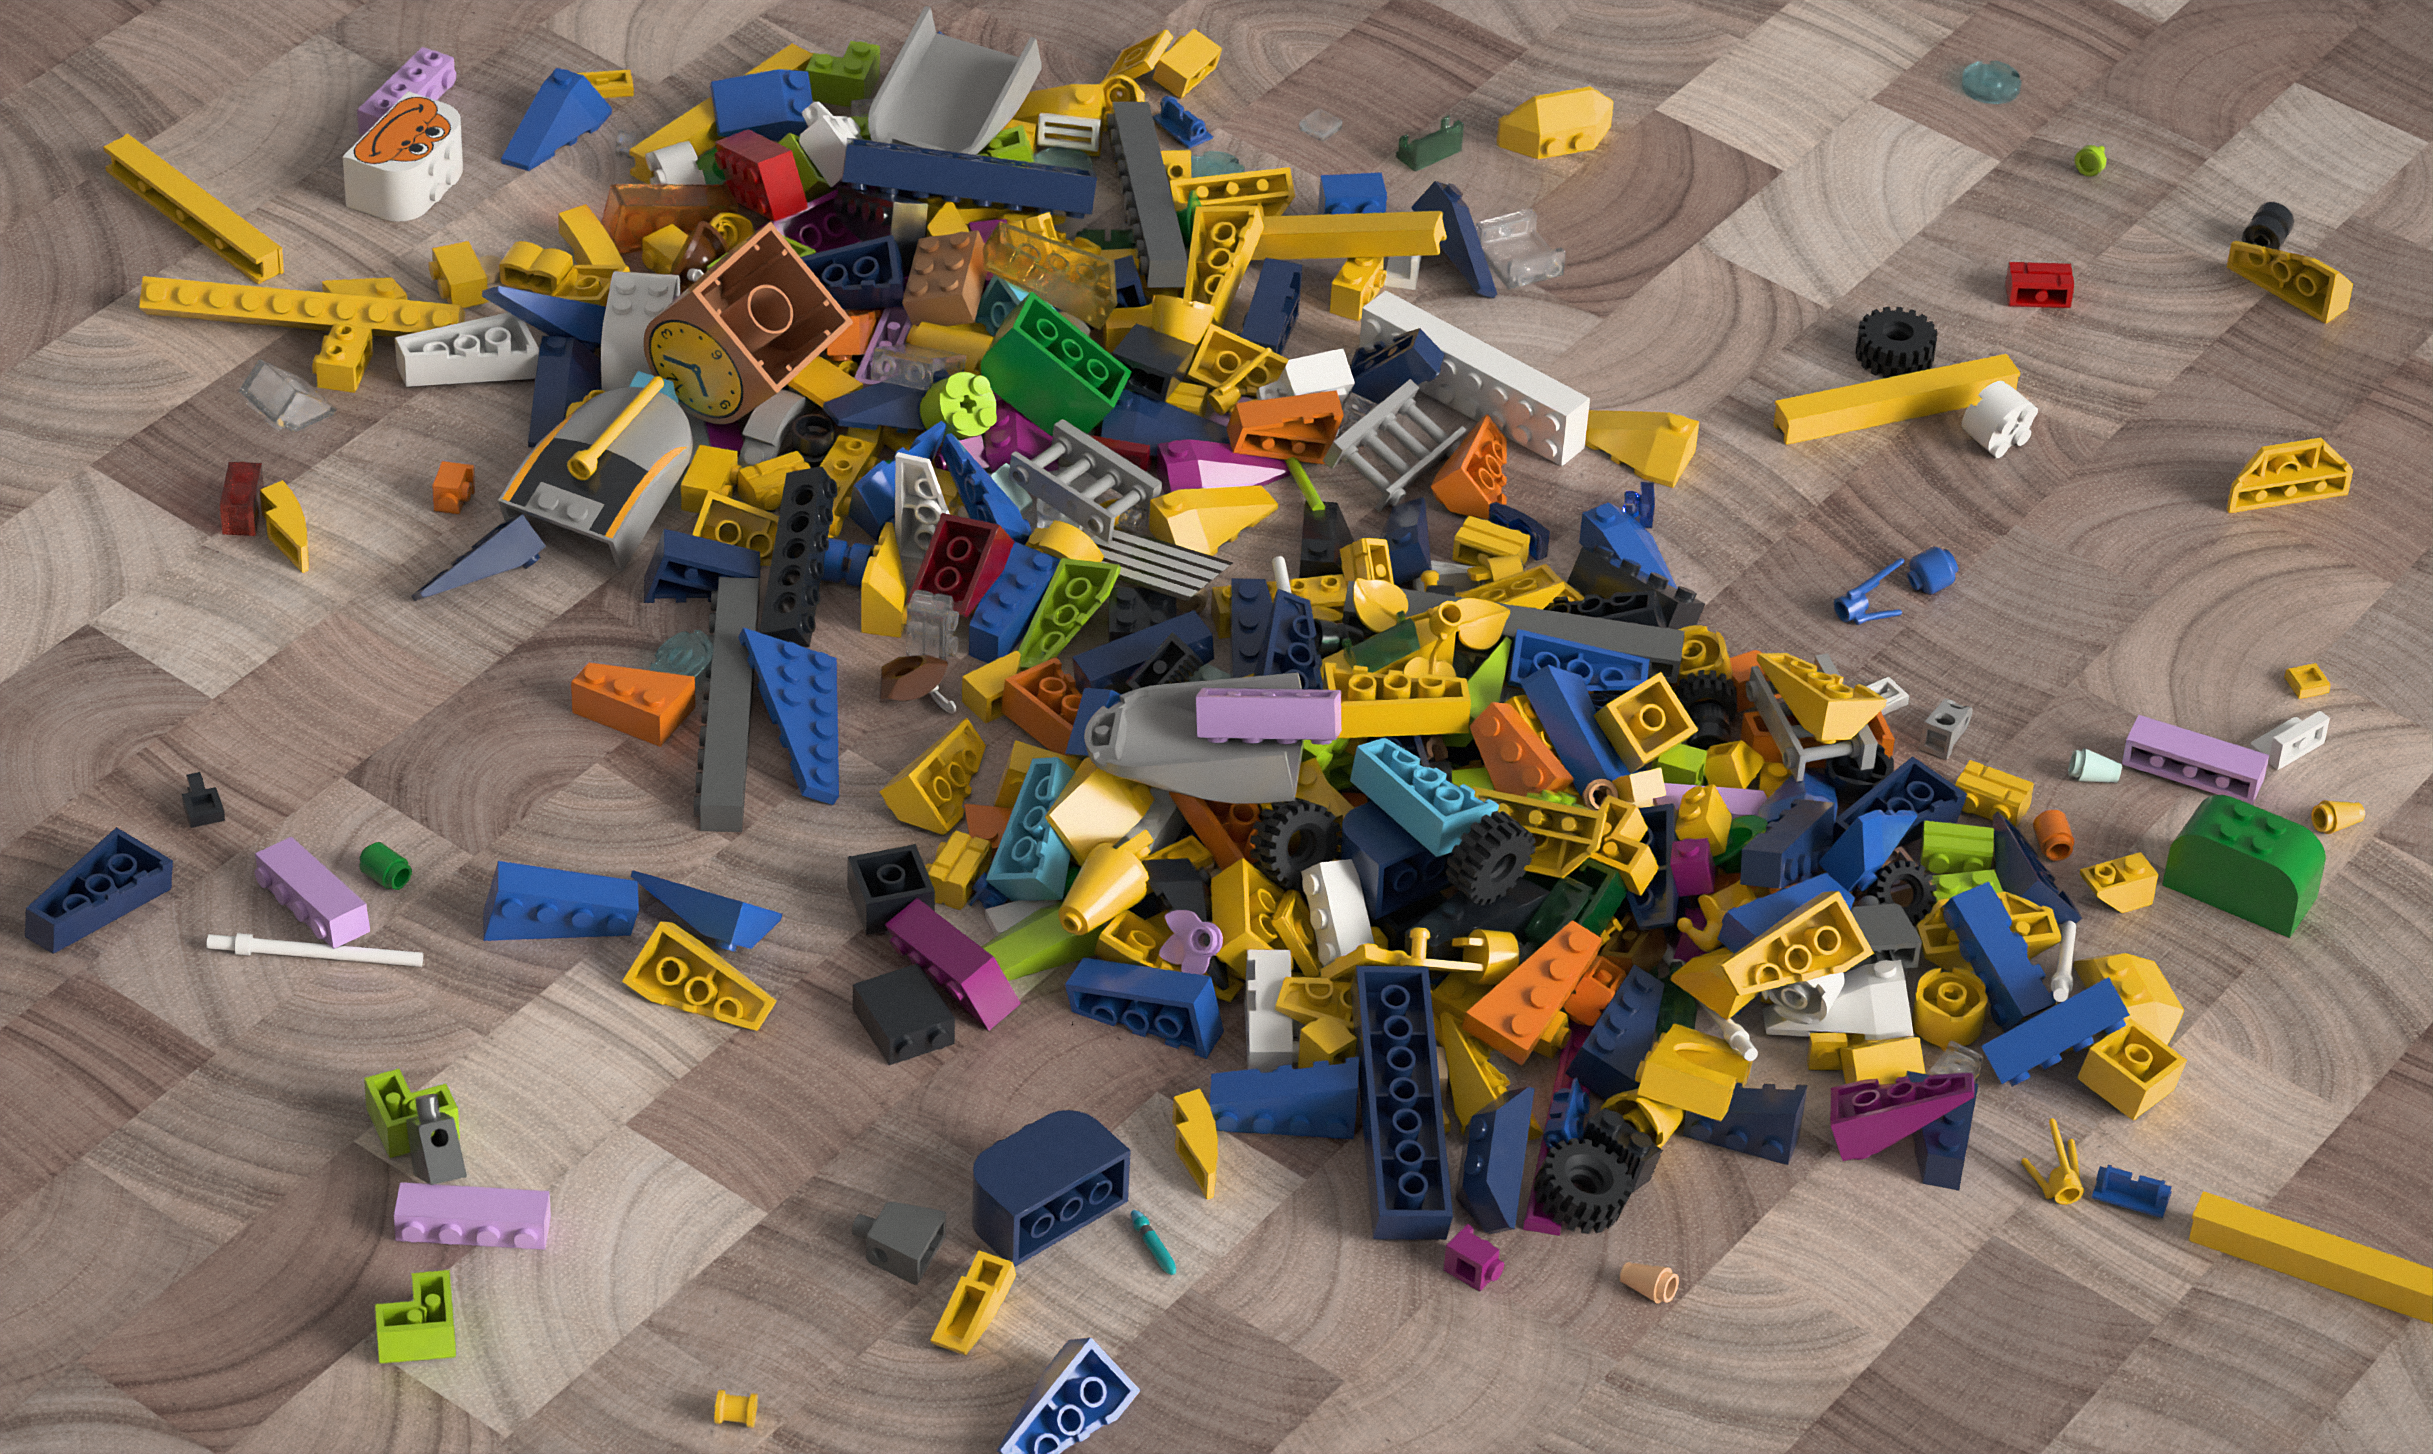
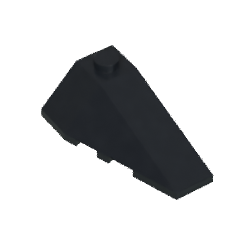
M1305 500L1299 578L1343 574L1344 577L1340 549L1352 544L1354 539L1337 502H1323L1325 510L1313 511L1307 500Z
M1189 858L1143 860L1141 862L1148 873V883L1159 898L1161 897L1169 909L1168 913L1176 910H1189L1194 912L1202 922L1212 923V893L1210 887L1212 877L1204 866L1197 869ZM1205 934L1203 939L1206 946L1210 943L1209 934ZM1216 956L1210 957L1206 972L1224 991L1229 988L1226 963L1219 961Z

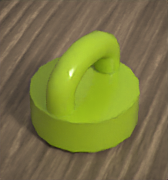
M2086 145L2079 150L2075 156V165L2078 171L2089 177L2098 175L2106 166L2105 147Z

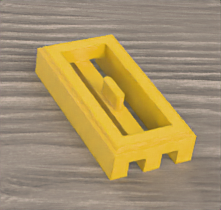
M629 69L577 73L584 75L603 98L634 96L631 70Z

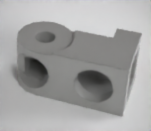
M1945 698L1924 721L1919 750L1947 760L1952 753L1953 745L1964 734L1969 725L1973 711L1972 708L1956 704L1953 700Z

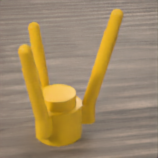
M1266 348L1252 361L1247 360L1222 385L1207 394L1208 401L1215 412L1221 416L1228 412L1231 416L1235 404L1241 399V394L1235 385L1271 353V348Z
M2050 1118L2049 1125L2060 1166L2050 1172L2049 1182L2047 1183L2028 1159L2022 1158L2021 1163L2042 1188L2046 1199L2054 1197L2057 1203L2067 1205L2076 1202L2084 1193L2080 1180L2075 1141L2073 1139L2067 1141L2069 1167L2056 1120Z

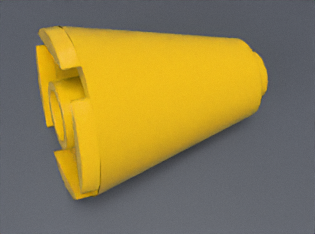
M1154 295L1152 301L1153 330L1196 345L1190 364L1191 367L1215 315L1216 307L1172 296Z
M922 321L919 326H912L906 342L910 344L909 351L930 367L944 368L950 376L960 372H969L981 376V361L993 340V336Z
M1109 842L1098 844L1090 851L1058 911L1060 923L1067 932L1075 935H1084L1144 899L1149 892V888L1146 889V882L1149 880L1148 873L1141 861L1132 852L1125 848L1121 851L1111 848L1114 844Z
M1638 1089L1615 1094L1601 1106L1600 1111L1606 1107L1610 1111H1615L1622 1115L1627 1124L1638 1132H1643L1650 1136L1652 1142L1659 1148L1663 1147L1683 1121L1687 1111L1637 1095Z

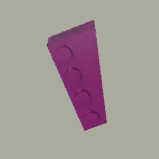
M918 898L885 924L892 936L889 942L894 950L902 957L906 954L913 965L918 963L922 970L937 985L941 986L988 1031L1021 1004L994 956Z

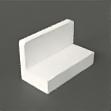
M1422 256L1389 257L1384 286L1415 290Z
M2321 711L2303 721L2298 717H2294L2252 741L2250 749L2269 755L2268 763L2279 770L2325 742L2330 718Z

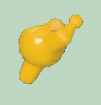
M1739 880L1710 896L1701 895L1697 899L1707 920L1704 931L1695 929L1691 920L1685 917L1679 919L1677 927L1681 932L1687 933L1701 950L1712 952L1722 944L1718 940V936L1723 925L1722 919L1727 911L1753 902L1757 898L1770 895V890L1767 887H1757L1754 894L1749 885H1741Z

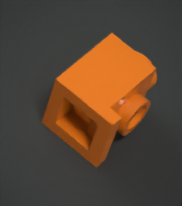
M441 462L432 486L434 511L460 514L464 502H469L471 494L475 493L474 465Z

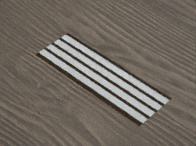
M1114 526L1113 538L1109 543L1096 535L1091 538L1104 555L1101 563L1120 565L1121 571L1117 577L1118 580L1184 601L1189 600L1233 564V562L1117 526Z

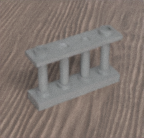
M1411 379L1336 439L1322 460L1331 469L1341 461L1345 464L1349 462L1383 493L1375 507L1379 512L1389 504L1396 506L1405 496V491L1446 456L1450 458L1461 444L1460 441L1467 431L1462 426L1449 437L1418 409L1413 398L1420 387ZM1398 414L1402 416L1407 415L1435 440L1439 446L1432 452L1427 450L1396 421V416ZM1380 429L1383 432L1388 431L1413 453L1420 462L1411 468L1377 437V432ZM1361 445L1364 448L1368 446L1393 468L1401 478L1393 484L1389 482L1357 453L1358 447Z
M1064 419L1054 424L1051 447L1031 461L1016 451L1011 454L1008 479L1107 543L1112 541L1114 523L1117 516L1134 504L1150 513V500L1161 495V481ZM1060 456L1073 463V465L1056 477L1043 469ZM1084 472L1098 479V481L1081 493L1068 485ZM1109 488L1123 495V497L1106 509L1092 501Z
M1828 653L1815 655L1814 665L1817 666L1816 672L1840 676ZM1751 667L1750 681L1746 682L1748 700L1754 702L1782 754L1785 768L1790 769L1796 782L1803 781L1806 762L1849 755L1851 758L1854 757L1861 770L1874 768L1878 742L1868 724L1851 739L1844 740V742L1803 749L1798 739L1814 735L1805 730L1801 724L1795 726L1789 724L1786 716L1794 715L1786 703L1779 704L1774 694L1779 692L1771 681L1765 680L1759 667Z

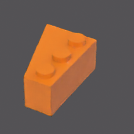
M844 310L854 323L824 349L823 352L832 357V361H852V355L864 354L881 319L883 310Z
M589 662L571 682L572 713L659 747L664 744L696 707L694 676Z

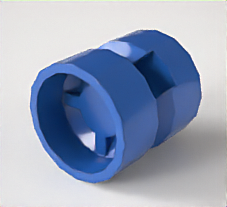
M828 538L829 548L825 552L823 564L825 572L821 580L839 583L842 579H845L847 585L861 587L867 561L870 556H874V546L854 543L849 547L847 541ZM849 559H852L850 569H848Z

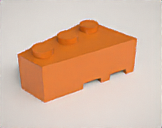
M1337 390L1235 404L1226 429L1233 453L1284 460L1295 457L1300 462L1324 465L1325 462L1322 460L1335 439L1344 413Z
M1491 702L1469 726L1495 791L1526 797L1527 793L1541 794L1543 789L1557 793L1558 790L1564 791L1574 780L1572 775L1511 704Z

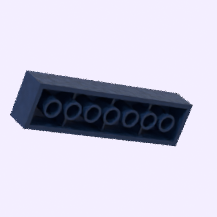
M847 137L842 182H848L849 188L866 190L867 185L879 186L880 192L898 194V189L909 190L911 196L919 198H929V193L939 194L942 196L941 200L960 202L962 197L972 199V204L980 206H991L992 202H999L1004 204V208L1020 211L1023 206L1034 207L1036 213L1044 214L1050 212V215H1053L1054 210L1065 211L1067 217L1084 219L1085 214L1092 215L1097 176L1094 170Z
M1356 966L1351 986L1354 1034L1357 1038L1356 1056L1359 1057L1358 1079L1373 1239L1446 1240L1453 1219L1429 969L1428 967Z

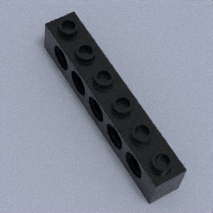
M822 466L786 473L759 632L786 642H793L805 648L810 647L812 633L816 628V607L820 603L819 589L821 578L824 577L825 572L823 564L825 552L829 548L828 534L830 525L833 523L832 509L834 498L837 497L838 492L835 480L830 478Z

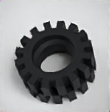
M1698 670V676L1695 677L1692 672L1687 674L1688 681L1684 678L1679 681L1680 686L1676 687V691H1678L1677 698L1687 713L1693 707L1699 705L1695 703L1696 700L1712 698L1718 701L1715 704L1724 707L1729 712L1730 721H1734L1735 713H1737V691L1731 679L1726 681L1725 674L1721 673L1716 677V671L1710 670L1709 675H1705L1704 670Z
M1900 860L1883 866V868L1875 873L1877 880L1872 884L1873 887L1867 890V896H1875L1880 905L1895 904L1891 897L1893 883L1897 880L1907 882L1913 890V899L1908 906L1901 907L1910 922L1915 923L1924 919V915L1932 911L1933 908L1930 907V904L1936 903L1937 898L1932 896V892L1937 891L1936 885L1930 886L1929 881L1934 878L1931 873L1927 875L1923 873L1926 870L1923 865L1916 867L1915 861L1905 862V860Z

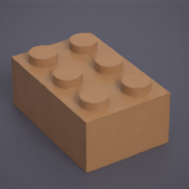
M978 230L919 239L902 301L912 326H919L922 321L942 326L975 322L991 259Z

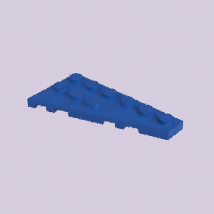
M743 627L738 636L741 646H746L750 655L747 661L750 668L757 671L760 679L758 688L772 723L778 724L781 735L779 740L783 748H788L792 758L789 765L801 795L834 805L839 797L837 658Z

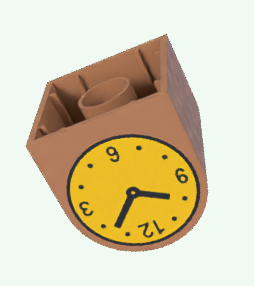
M770 221L731 249L648 324L643 339L644 353L653 376L673 381L675 393L678 396V405L682 409L706 422L728 424L740 419L777 394L854 322Z

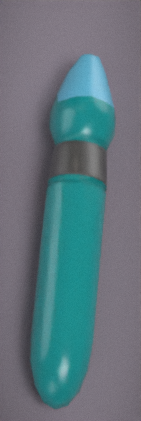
M1132 1210L1131 1219L1133 1227L1140 1233L1143 1241L1164 1272L1174 1275L1177 1271L1176 1264L1156 1232L1150 1226L1148 1218L1140 1211Z

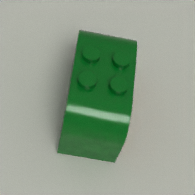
M1032 291L1004 318L981 361V373L989 381L990 388L1006 403L1012 405L1052 437L1054 424L1062 419L1088 434L1115 407L1132 373L1131 370Z
M2213 795L2200 803L2171 844L2162 885L2290 938L2318 897L2326 855L2320 840L2306 827L2234 797Z

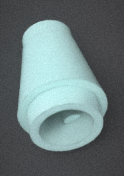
M2083 748L2082 751H2073L2068 775L2075 777L2076 781L2117 783L2120 778L2122 765Z

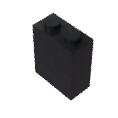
M1136 323L1112 352V356L1132 371L1124 388L1165 403L1188 374L1196 345Z
M918 963L853 984V1011L888 1065L909 1060L955 1044V1017Z

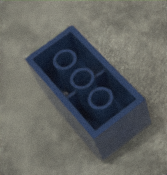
M1373 800L1352 809L1345 815L1342 821L1340 860H1352L1359 875L1367 913L1375 920L1453 886L1447 879L1449 876L1446 875V869L1450 867L1447 861L1449 857L1454 856L1453 852L1436 857Z
M1056 1111L1025 1125L1016 1133L995 1142L991 1147L980 1153L974 1162L972 1225L975 1233L1001 1258L1013 1262L1014 1267L1018 1266L1128 1202L1131 1150L1098 1120L1080 1111Z

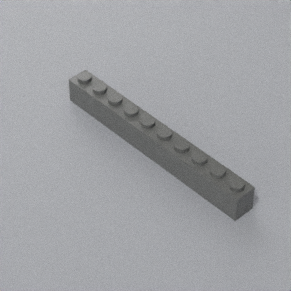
M1112 102V113L1106 115V131L1110 132V147H1113V161L1117 163V178L1121 179L1120 189L1121 194H1124V208L1128 210V225L1132 226V242L1136 243L1135 254L1136 259H1139L1140 275H1145L1148 288L1185 287L1187 256L1149 102Z
M719 577L718 591H712L711 611H716V613H710L709 633H714V635H708L707 655H712V657H706L705 677L711 679L704 680L703 699L708 700L709 703H702L701 721L702 723H707V726H700V746H705V749H698V770H703V772H696V793H701V796H694V817H700V831L742 832L755 669L750 668L747 661L750 654L746 646H741L738 636L743 627L758 632L759 578Z
M1348 581L1342 623L1359 626L1363 631L1364 637L1378 634L1367 628L1359 619L1353 604V586L1355 581ZM1400 588L1405 593L1408 601V610L1403 618L1426 612L1429 608L1440 606L1445 601L1457 602L1458 600L1466 599L1465 597L1461 598ZM1497 602V604L1509 608L1510 614L1504 625L1501 637L1493 647L1483 651L1474 650L1465 646L1460 641L1458 631L1455 636L1454 650L1490 655L1506 636L1513 642L1517 629L1650 659L1647 679L1661 672L1667 682L1677 683L1685 631ZM1399 623L1396 624L1392 632L1401 629Z

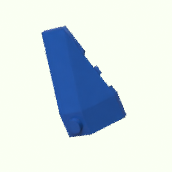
M1092 1338L1069 1339L1045 1368L996 1451L999 1454H1061L1062 1451L1073 1444L1088 1438L1092 1432L1100 1427L1109 1425L1118 1419L1140 1392V1389Z

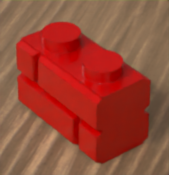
M2009 262L2005 281L2008 306L2071 308L2075 285L2071 264Z

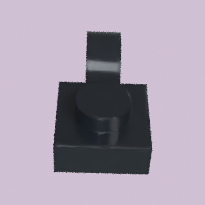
M200 772L187 774L186 778L189 787H187L188 793L182 794V804L190 827L225 821V812L217 788L206 789Z

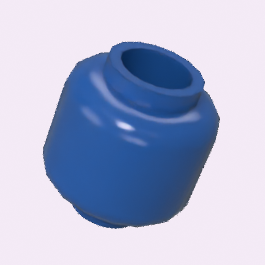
M1933 546L1911 558L1909 562L1910 572L1907 573V578L1915 590L1921 589L1924 593L1933 595L1954 583L1958 566L1949 550H1942L1939 547Z

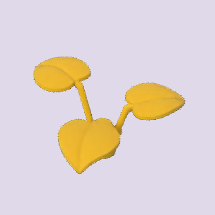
M1357 578L1353 586L1355 611L1361 622L1376 633L1389 634L1394 630L1397 623L1406 625L1429 618L1430 630L1435 636H1438V640L1429 660L1417 657L1406 664L1403 674L1412 678H1418L1421 673L1457 677L1454 668L1449 663L1436 662L1437 655L1447 637L1456 630V632L1458 631L1460 641L1465 646L1474 650H1487L1493 647L1501 637L1504 625L1510 614V609L1500 604L1482 599L1466 598L1457 602L1445 601L1436 611L1429 608L1426 612L1403 618L1408 610V601L1405 593L1398 586L1383 580H1365Z

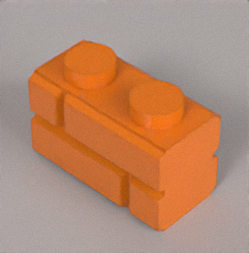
M1597 955L1563 1006L1565 1011L1568 1012V1016L1580 1025L1594 1026L1626 978L1625 971L1605 957Z

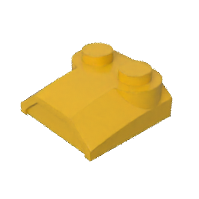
M573 265L572 270L550 296L606 307L613 272H630L628 265Z

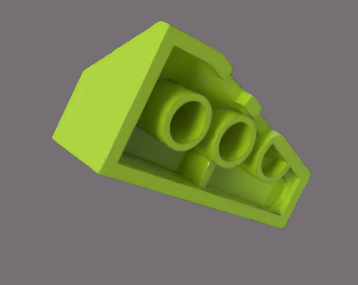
M1061 558L1019 647L1018 652L1021 653L1020 671H1025L1058 656L1109 596L1121 571L1120 565Z
M1507 636L1467 680L1471 699L1469 726L1491 702L1499 703L1512 642ZM1470 728L1469 733L1442 735L1444 745L1450 747H1466L1474 739Z
M1059 902L1038 909L981 947L994 956L1007 980L1011 981L1081 960L1083 957L1087 958L1097 955L1094 952L1098 938L1104 930V925L1102 924L1084 935H1075L1067 932L1062 927L1058 917V911L1063 903Z

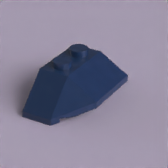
M1532 1087L1504 1092L1475 1113L1465 1127L1455 1198L1480 1227L1489 1234L1515 1229L1534 1096V1088Z

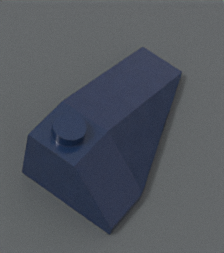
M1123 389L1115 407L1103 418L1101 437L1150 445V456L1157 455L1158 444L1176 440L1191 439L1230 444L1225 426L1166 402L1164 403L1127 389Z

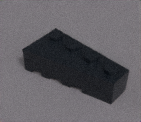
M1655 590L1614 593L1610 599H1602L1598 594L1586 595L1582 601L1570 602L1567 596L1555 597L1553 603H1549L1543 609L1666 628V620Z

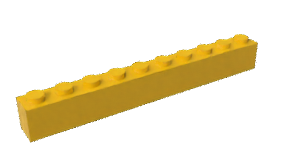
M148 276L142 277L139 308L147 315L331 331L334 323L349 324L357 327L371 328L372 335L399 337L465 322L466 315L465 310L460 305Z

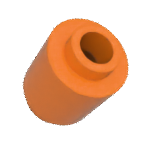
M2046 810L2039 814L2033 821V828L2042 853L2053 861L2066 859L2072 854L2074 838L2066 815L2059 810Z

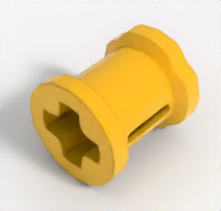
M719 1389L715 1403L714 1423L721 1424L723 1421L746 1423L748 1428H753L756 1420L758 1394L751 1393L750 1396L726 1394L725 1390Z

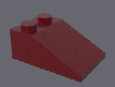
M942 513L906 603L910 606L967 618L1003 572L1014 544L1013 539L998 524Z

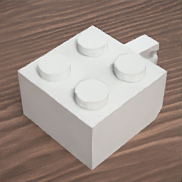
M813 102L802 112L808 128L800 134L799 144L831 188L845 186L848 182H842V172L847 137L863 139L859 134L861 132L860 127L850 117L833 116L820 102Z
M1342 348L1289 360L1276 382L1260 387L1256 394L1258 400L1337 390L1342 405L1355 382L1344 349Z

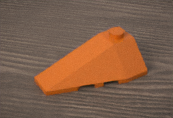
M1488 414L1480 419L1438 471L1430 487L1436 500L1444 504L1450 512L1496 521L1498 506L1505 507L1507 504V497L1502 493V487L1507 484V477L1502 474V466L1507 463V438Z

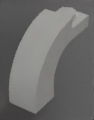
M781 389L777 394L757 406L743 431L746 439L738 458V465L745 468L776 458L784 438L792 429L794 421L803 415L812 414L816 403L806 396Z

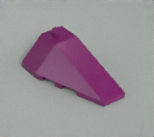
M1187 439L1160 443L1157 446L1156 475L1159 481L1162 482V489L1165 494L1183 489L1265 486L1290 476V470L1284 459L1233 453L1231 444Z
M1972 1072L1931 1075L1923 1082H1910L1908 1076L1897 1077L1896 1084L1879 1085L1878 1079H1865L1832 1087L1830 1126L1842 1161L1851 1159L1862 1160L1872 1154L1879 1153L1974 1098V1077Z

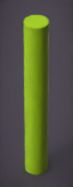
M1295 457L1285 460L1290 473L1313 511L1325 510V505L1299 460Z

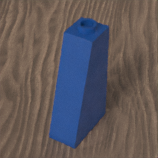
M1547 665L1520 681L1566 770L1574 778L1573 783L1580 796H1582L1588 784L1596 779H1606L1612 782L1621 776L1605 733L1593 716L1596 714V711L1581 675ZM1594 791L1593 797L1596 801L1599 798V794L1597 791Z

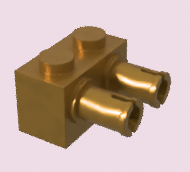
M1627 912L1620 923L1623 929L1620 932L1617 929L1609 934L1611 939L1600 947L1599 950L1602 951H1599L1597 955L1605 957L1623 969L1626 975H1628L1634 964L1645 972L1652 974L1668 949L1663 928L1640 931L1633 912Z

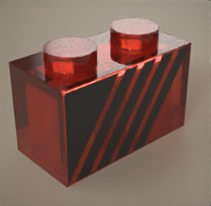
M245 461L228 463L220 501L222 535L256 536L261 512L260 489L264 488L262 463Z

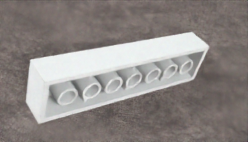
M1386 290L1362 308L1359 348L1363 347L1366 351L1374 349L1373 345L1375 342L1381 340L1387 345L1394 342L1392 340L1394 336L1421 328L1445 354L1439 375L1430 382L1424 381L1417 385L1420 387L1419 390L1477 422L1488 414L1505 437L1561 467L1585 448L1589 397Z

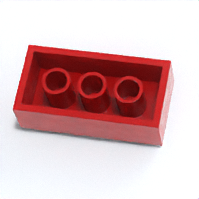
M745 130L715 142L717 148L715 160L718 167L724 172L726 181L723 182V186L729 199L773 221H778L809 209L792 150L751 130Z

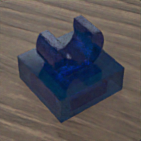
M1641 482L1639 493L1635 491L1624 492V504L1633 505H1623L1622 510L1634 518L1638 516L1639 523L1644 528H1652L1655 508L1654 482Z

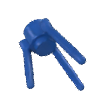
M1899 558L1858 587L1834 599V609L1839 619L1846 623L1854 620L1856 625H1860L1866 621L1900 616L1902 614L1900 609L1865 614V610L1869 607L1865 594L1877 587L1882 578L1902 565L1904 559Z

